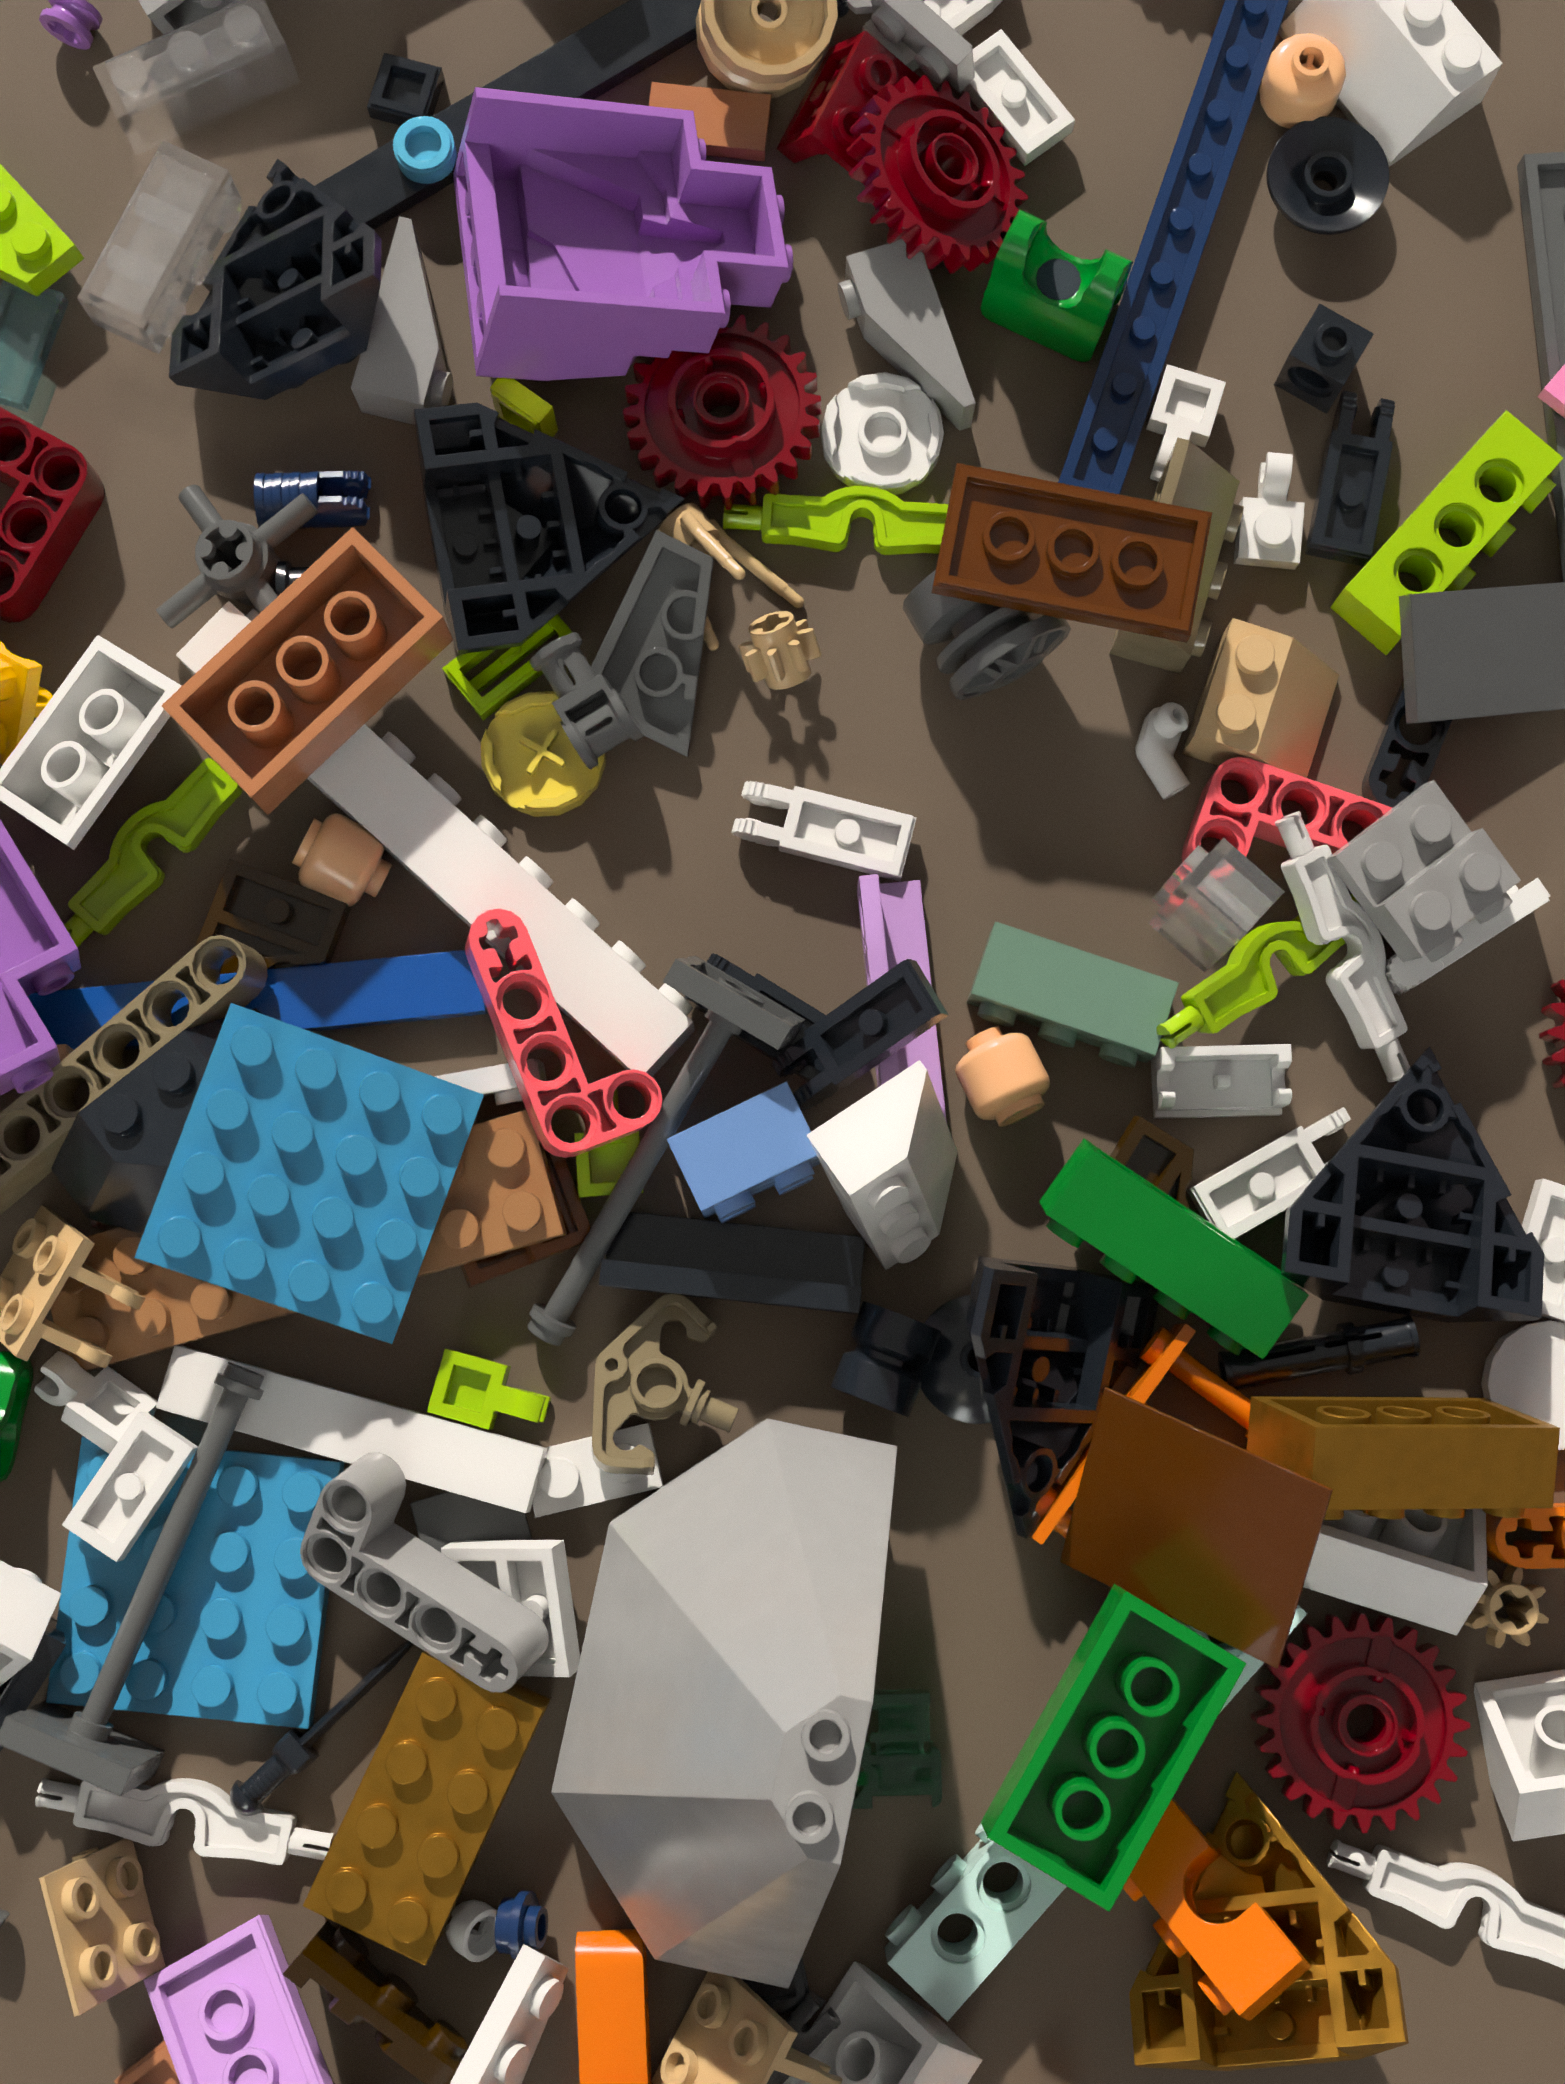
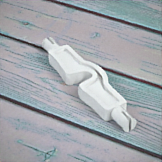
M1300 811L1284 816L1282 819L1274 822L1291 857L1281 864V870L1294 897L1306 938L1315 945L1328 944L1340 938L1345 940L1347 954L1343 960L1329 970L1326 975V984L1347 1018L1358 1046L1361 1049H1375L1387 1076V1081H1399L1410 1068L1397 1038L1406 1033L1407 1025L1385 976L1386 955L1381 934L1361 905L1352 900L1346 885L1328 862L1327 858L1332 855L1329 846L1321 845L1314 847Z
M43 1778L37 1790L38 1793L42 1794L36 1796L35 1799L36 1807H46L75 1813L73 1824L76 1827L111 1833L147 1846L163 1845L169 1839L170 1830L174 1825V1819L178 1810H190L196 1819L193 1848L197 1854L203 1857L248 1859L274 1865H282L289 1858L290 1854L324 1860L335 1838V1833H325L296 1827L297 1816L294 1813L264 1808L262 1812L253 1816L241 1815L234 1810L230 1802V1796L225 1791L211 1783L191 1778L170 1779L153 1787L140 1784L122 1796L86 1781H83L81 1786Z
M1338 1839L1333 1841L1330 1848L1337 1855L1328 1853L1327 1866L1364 1879L1363 1887L1372 1896L1401 1906L1444 1929L1454 1927L1457 1918L1469 1899L1481 1897L1483 1909L1478 1934L1484 1943L1496 1949L1537 1958L1565 1969V1915L1524 1900L1511 1885L1495 1873L1469 1863L1455 1862L1435 1866L1383 1845H1376L1371 1854L1342 1843ZM1340 1856L1346 1857V1858L1351 1859V1860H1353V1861L1347 1860V1859L1342 1858V1857H1340Z

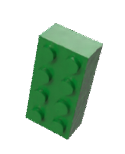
M1114 1584L982 1818L981 1824L987 1838L1110 1912L1247 1663Z

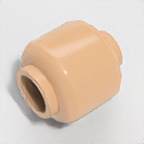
M1307 33L1295 34L1283 40L1270 55L1259 87L1261 106L1272 121L1281 127L1290 129L1302 121H1313L1319 117H1327L1333 111L1346 78L1345 61L1337 46L1325 37Z
M339 813L329 815L324 822L313 819L292 861V864L300 867L298 875L301 885L347 903L349 907L355 905L364 892L376 897L392 866L391 863L381 859L385 846L358 822Z
M993 1027L978 1033L965 1043L969 1052L958 1062L955 1072L978 1118L982 1120H996L999 1127H1003L1030 1116L1045 1105L1042 1096L1049 1089V1076L1027 1035L1023 1033L1003 1035L999 1027Z

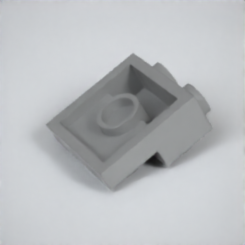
M1434 780L1420 786L1327 858L1330 865L1402 962L1423 958L1425 955L1431 962H1434L1453 951L1464 941L1458 929L1474 917L1479 924H1482L1504 911L1513 902L1507 891L1521 881L1484 829L1471 831Z

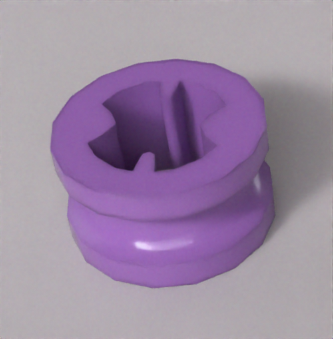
M48 0L52 8L42 10L39 17L41 25L51 35L69 46L82 50L90 49L94 39L90 30H98L102 24L103 18L100 12L86 0Z

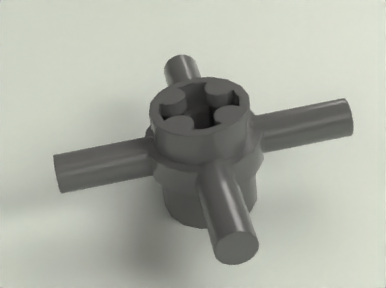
M187 486L180 492L178 499L202 532L195 546V560L201 574L156 609L157 613L173 629L218 593L223 597L237 600L239 603L249 606L254 605L260 614L278 597L275 587L277 563L281 560L276 555L274 548L319 513L308 497L301 493L256 529L253 525L243 522L223 520L200 486Z

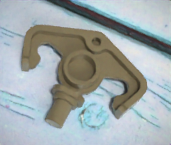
M665 1294L658 1298L610 1343L596 1359L592 1456L596 1465L604 1472L612 1474L654 1475L655 1456L653 1451L640 1444L631 1450H621L614 1443V1433L632 1415L657 1421L668 1419L680 1412L682 1417L679 1424L688 1427L690 1422L698 1424L700 1420L729 1433L733 1426L739 1408L711 1397V1391L705 1389V1381L698 1379L694 1389L689 1388L687 1375L682 1367L660 1352L661 1330L669 1322H678L683 1325L686 1330L687 1339L694 1342H709L716 1335L717 1326L715 1323L708 1319L684 1295Z

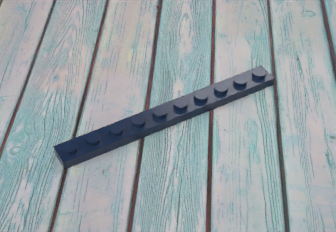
M1225 0L1058 483L1120 494L1289 0Z

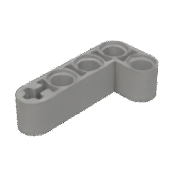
M377 1452L362 1456L328 1482L320 1493L301 1543L300 1555L306 1571L317 1582L479 1687L490 1692H504L510 1689L547 1650L549 1636L542 1619L531 1609L395 1524L394 1520L406 1490L404 1473L400 1466L385 1454Z

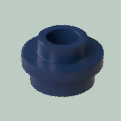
M520 1891L516 1897H504L499 1904L495 1919L494 1936L497 1951L501 1954H510L515 1961L523 1944L533 1949H541L545 1944L548 1932V1913L546 1907L539 1906L537 1895L533 1891Z

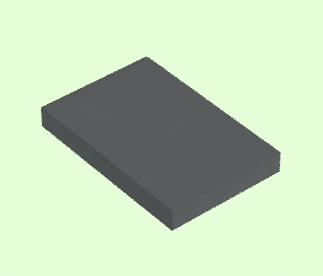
M1565 582L1399 596L1406 724L1565 709Z

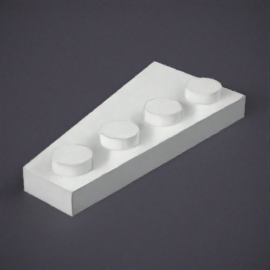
M523 1944L450 2084H522L548 2018L555 2011L561 2000L564 1989L563 1982L569 1968Z

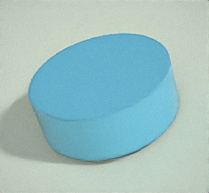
M429 116L412 118L403 123L394 136L393 150L399 169L408 179L421 184H431L444 179L453 170L457 159L455 142L450 129L439 119Z

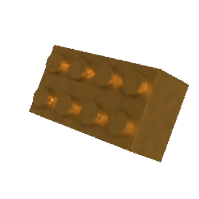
M1251 1396L1247 1451L1332 1488L1333 1492L1324 1520L1344 1518V1510H1363V1513L1382 1519H1402L1405 1517V1509H1423V1512L1428 1515L1449 1519L1465 1517V1509H1482L1483 1512L1493 1516L1521 1518L1524 1516L1525 1508H1553L1560 1428L1486 1398Z
M423 1651L306 1897L303 1907L422 1965H426L440 1940L451 1912L459 1899L551 1699L517 1683L504 1692H490Z

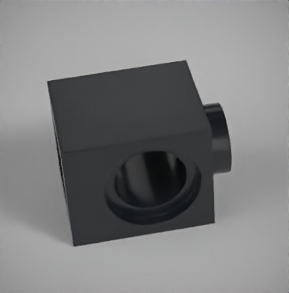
M1319 303L1287 357L1274 385L1327 414L1374 333Z

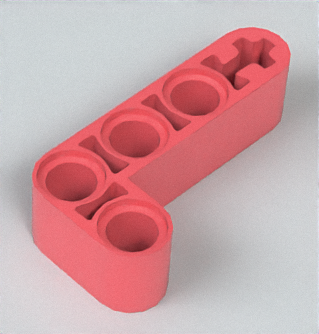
M1231 758L1218 766L1202 790L1183 845L1182 862L1184 869L1192 878L1200 883L1214 884L1225 880L1241 865L1249 852L1253 837L1286 848L1279 829L1274 823L1284 817L1281 810L1282 801H1296L1303 806L1308 816L1305 827L1314 847L1328 845L1332 854L1348 843L1343 836L1342 822H1356L1365 830L1391 810L1392 807L1251 758ZM1234 780L1241 783L1247 790L1249 796L1248 803L1240 805L1228 801L1222 794L1221 782ZM1212 837L1221 840L1228 848V862L1214 863L1207 859L1202 853L1201 839Z
M504 909L487 910L479 915L471 925L465 946L467 960L536 1136L543 1148L553 1156L562 1158L574 1157L634 1134L650 1124L660 1112L663 1100L661 1088L656 1080L646 1072L632 1069L621 1071L588 1084L523 921L513 912ZM494 930L495 935L499 939L507 937L511 939L505 952V960L510 973L496 983L492 978L499 977L503 967L498 953L494 948L483 950L481 947L484 945L488 931ZM520 965L524 967V970L514 971ZM513 989L528 991L537 1001V1014L530 1019L520 1020L513 1018L503 1006L502 999L504 994ZM538 1049L550 1050L556 1054L562 1068L560 1077L552 1081H542L535 1078L527 1066L528 1054ZM618 1087H634L642 1094L645 1101V1109L640 1118H624L616 1111L613 1104V1095ZM569 1109L582 1117L585 1124V1133L579 1142H563L556 1137L551 1126L552 1116L555 1112Z

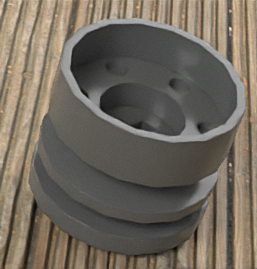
M935 571L913 588L903 602L902 609L924 644L934 645L952 640L938 655L936 666L941 673H954L950 678L948 686L956 699L959 700L978 697L1021 678L1053 652L1068 637L1071 630L1066 619L932 594Z

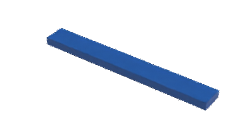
M465 950L268 969L265 987L257 997L244 1007L247 1009L257 1008L266 1016L310 1032L488 1014L468 963ZM237 973L220 974L222 984L231 981ZM154 981L57 990L43 996L38 993H32L27 997L56 1045L67 1044L75 1050ZM187 997L181 998L173 1006L171 1021L174 1026L182 1023L188 1015L189 1001ZM137 1039L130 1041L124 1050L139 1049Z

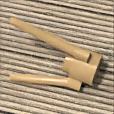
M687 503L677 508L661 524L659 531L713 557L735 579H743L745 577V570L734 558L795 608L803 607L804 599L727 535L715 519L709 520L697 504ZM707 616L704 641L707 647L714 651L719 647V642Z

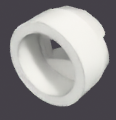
M475 1899L464 1901L455 1906L451 1912L453 1917L450 1923L446 1925L445 1931L448 1942L453 1949L471 1962H481L489 1958L497 1950L494 1936L497 1910L487 1903ZM479 1921L481 1922V1924L479 1926L478 1931L472 1929L475 1926V1924Z

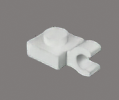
M1167 364L1146 430L1163 435L1150 479L1159 481L1177 437L1190 440L1195 445L1201 447L1206 446L1226 382Z
M1268 452L1266 454V463L1260 464L1258 498L1243 497L1239 505L1244 506V510L1236 533L1234 564L1295 570L1299 565L1305 503L1286 501L1292 474L1293 454Z
M60 1351L55 1353L41 1367L40 1371L46 1377L34 1389L36 1394L47 1403L54 1406L66 1405L61 1421L108 1454L111 1453L136 1414L146 1411L154 1417L158 1402L107 1366V1368H104L94 1377L80 1367L72 1357Z

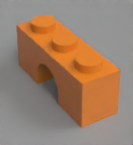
M1172 1798L1127 1879L1123 1890L1134 1902H1137L1143 1896L1147 1898L1161 1916L1152 1924L1154 1929L1178 1958H1181L1187 1952L1192 1955L1206 1973L1197 1983L1216 2008L1224 2016L1234 2009L1240 2017L1251 2021L1312 1966L1267 1911L1256 1902L1233 1921L1222 1924L1204 1921L1195 1904L1194 1891L1196 1882L1201 1873L1221 1855L1181 1806Z

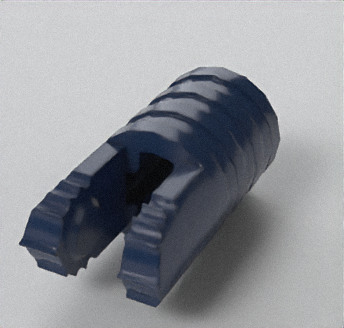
M364 471L256 473L254 477V506L258 527L263 525L301 493L308 497L319 513L299 529L366 526L367 520H370V507H367L363 502V498L367 499L368 491L371 490V477H368Z

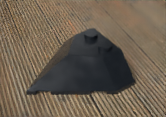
M277 158L266 177L273 186L262 196L257 207L248 206L202 283L210 293L197 313L182 316L172 333L169 378L179 386L267 400L287 389L300 387L308 379L334 366L351 362L359 354L367 351L381 285L382 239L372 228L364 222L362 224L359 223L345 208L304 178L300 179L286 164Z
M480 403L414 409L425 508L444 613L457 654L523 645L684 502L685 498L663 488L658 492L627 477V471L535 429L533 434L499 418V412Z
M257 1008L250 1009L255 1012L261 1013ZM225 1017L183 1030L77 1114L51 1169L87 1218L139 1234L144 1233Z
M1428 1047L1286 1210L1281 1275L1325 1301L1441 1322L1538 1320L1542 1318L1544 1252L1533 1232L1525 1233L1507 1200L1512 1194L1461 1103L1454 1104L1437 1073L1442 1068L1433 1051Z
M979 1256L975 1278L971 1286L966 1324L978 1364L1017 1535L1026 1539L1029 1537L1041 1518L1035 1511L1038 1501L1049 1491L1053 1483L1063 1484L1092 1439L1105 1387L1112 1389L1126 1366L1137 1369L1142 1361L1139 1356L1151 1339L1158 1302L1153 1298L1158 1289L1151 1284L1134 1281L1130 1284L1116 1276L1063 1265Z

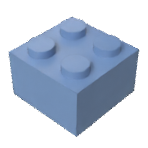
M787 1082L667 1138L704 1218L706 1219L717 1214L721 1223L732 1220L755 1208L753 1196L775 1186L779 1195H783L814 1179L812 1175L815 1174L812 1167L820 1164L807 1137L811 1130Z

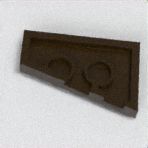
M326 1921L282 1975L300 1989L310 1978L325 1989L329 1999L332 2001L329 2004L330 2012L348 2026L352 2022L360 2025L368 2022L378 2030L375 2033V2038L382 2051L424 2084H450L466 2054L465 2051L468 2049L467 2043L461 2034L444 2020H438L434 2023L416 2006L419 2001L416 1993L402 1978L394 1973H389L385 1976L367 1959L370 1954L367 1946L355 1933L342 1926L336 1930Z

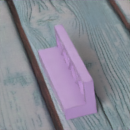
M878 874L859 876L857 900L866 985L868 986L903 960L912 959L917 961L932 986L920 880L879 884ZM934 1025L875 1066L877 1088L920 1060L928 1071L946 1120L936 1025Z

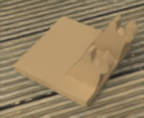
M43 1205L40 1206L35 1217L28 1219L18 1230L13 1242V1255L0 1275V1342L15 1357L28 1361L40 1338L78 1355L92 1364L107 1368L113 1356L105 1353V1349L47 1320L45 1317L68 1277H72L137 1310H140L146 1298L139 1295V1292L84 1264L95 1243L53 1210Z
M708 1971L651 2082L653 2084H767L774 2070L811 2084H841L843 2079L840 2076L830 2074L831 2067L792 2048L791 2046L798 2033L741 1978Z

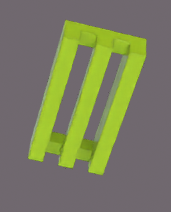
M557 614L523 645L511 647L470 681L467 680L464 674L495 650L460 654L444 666L442 670L484 721L539 678L543 672L534 671L528 661L485 696L481 697L479 693L553 635L557 634L560 638L573 632Z

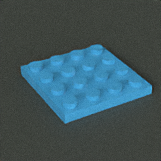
M230 1003L134 1258L392 1344L484 1095Z
M84 1436L81 1438L72 1509L109 1456L106 1451ZM226 1449L115 1704V1710L309 1729L313 1725L329 1589L308 1574L302 1564L300 1549L321 1491L328 1482L344 1471L345 1462ZM194 1456L124 1560L114 1561L69 1530L56 1628L64 1633L66 1646L50 1671L46 1703L86 1705Z

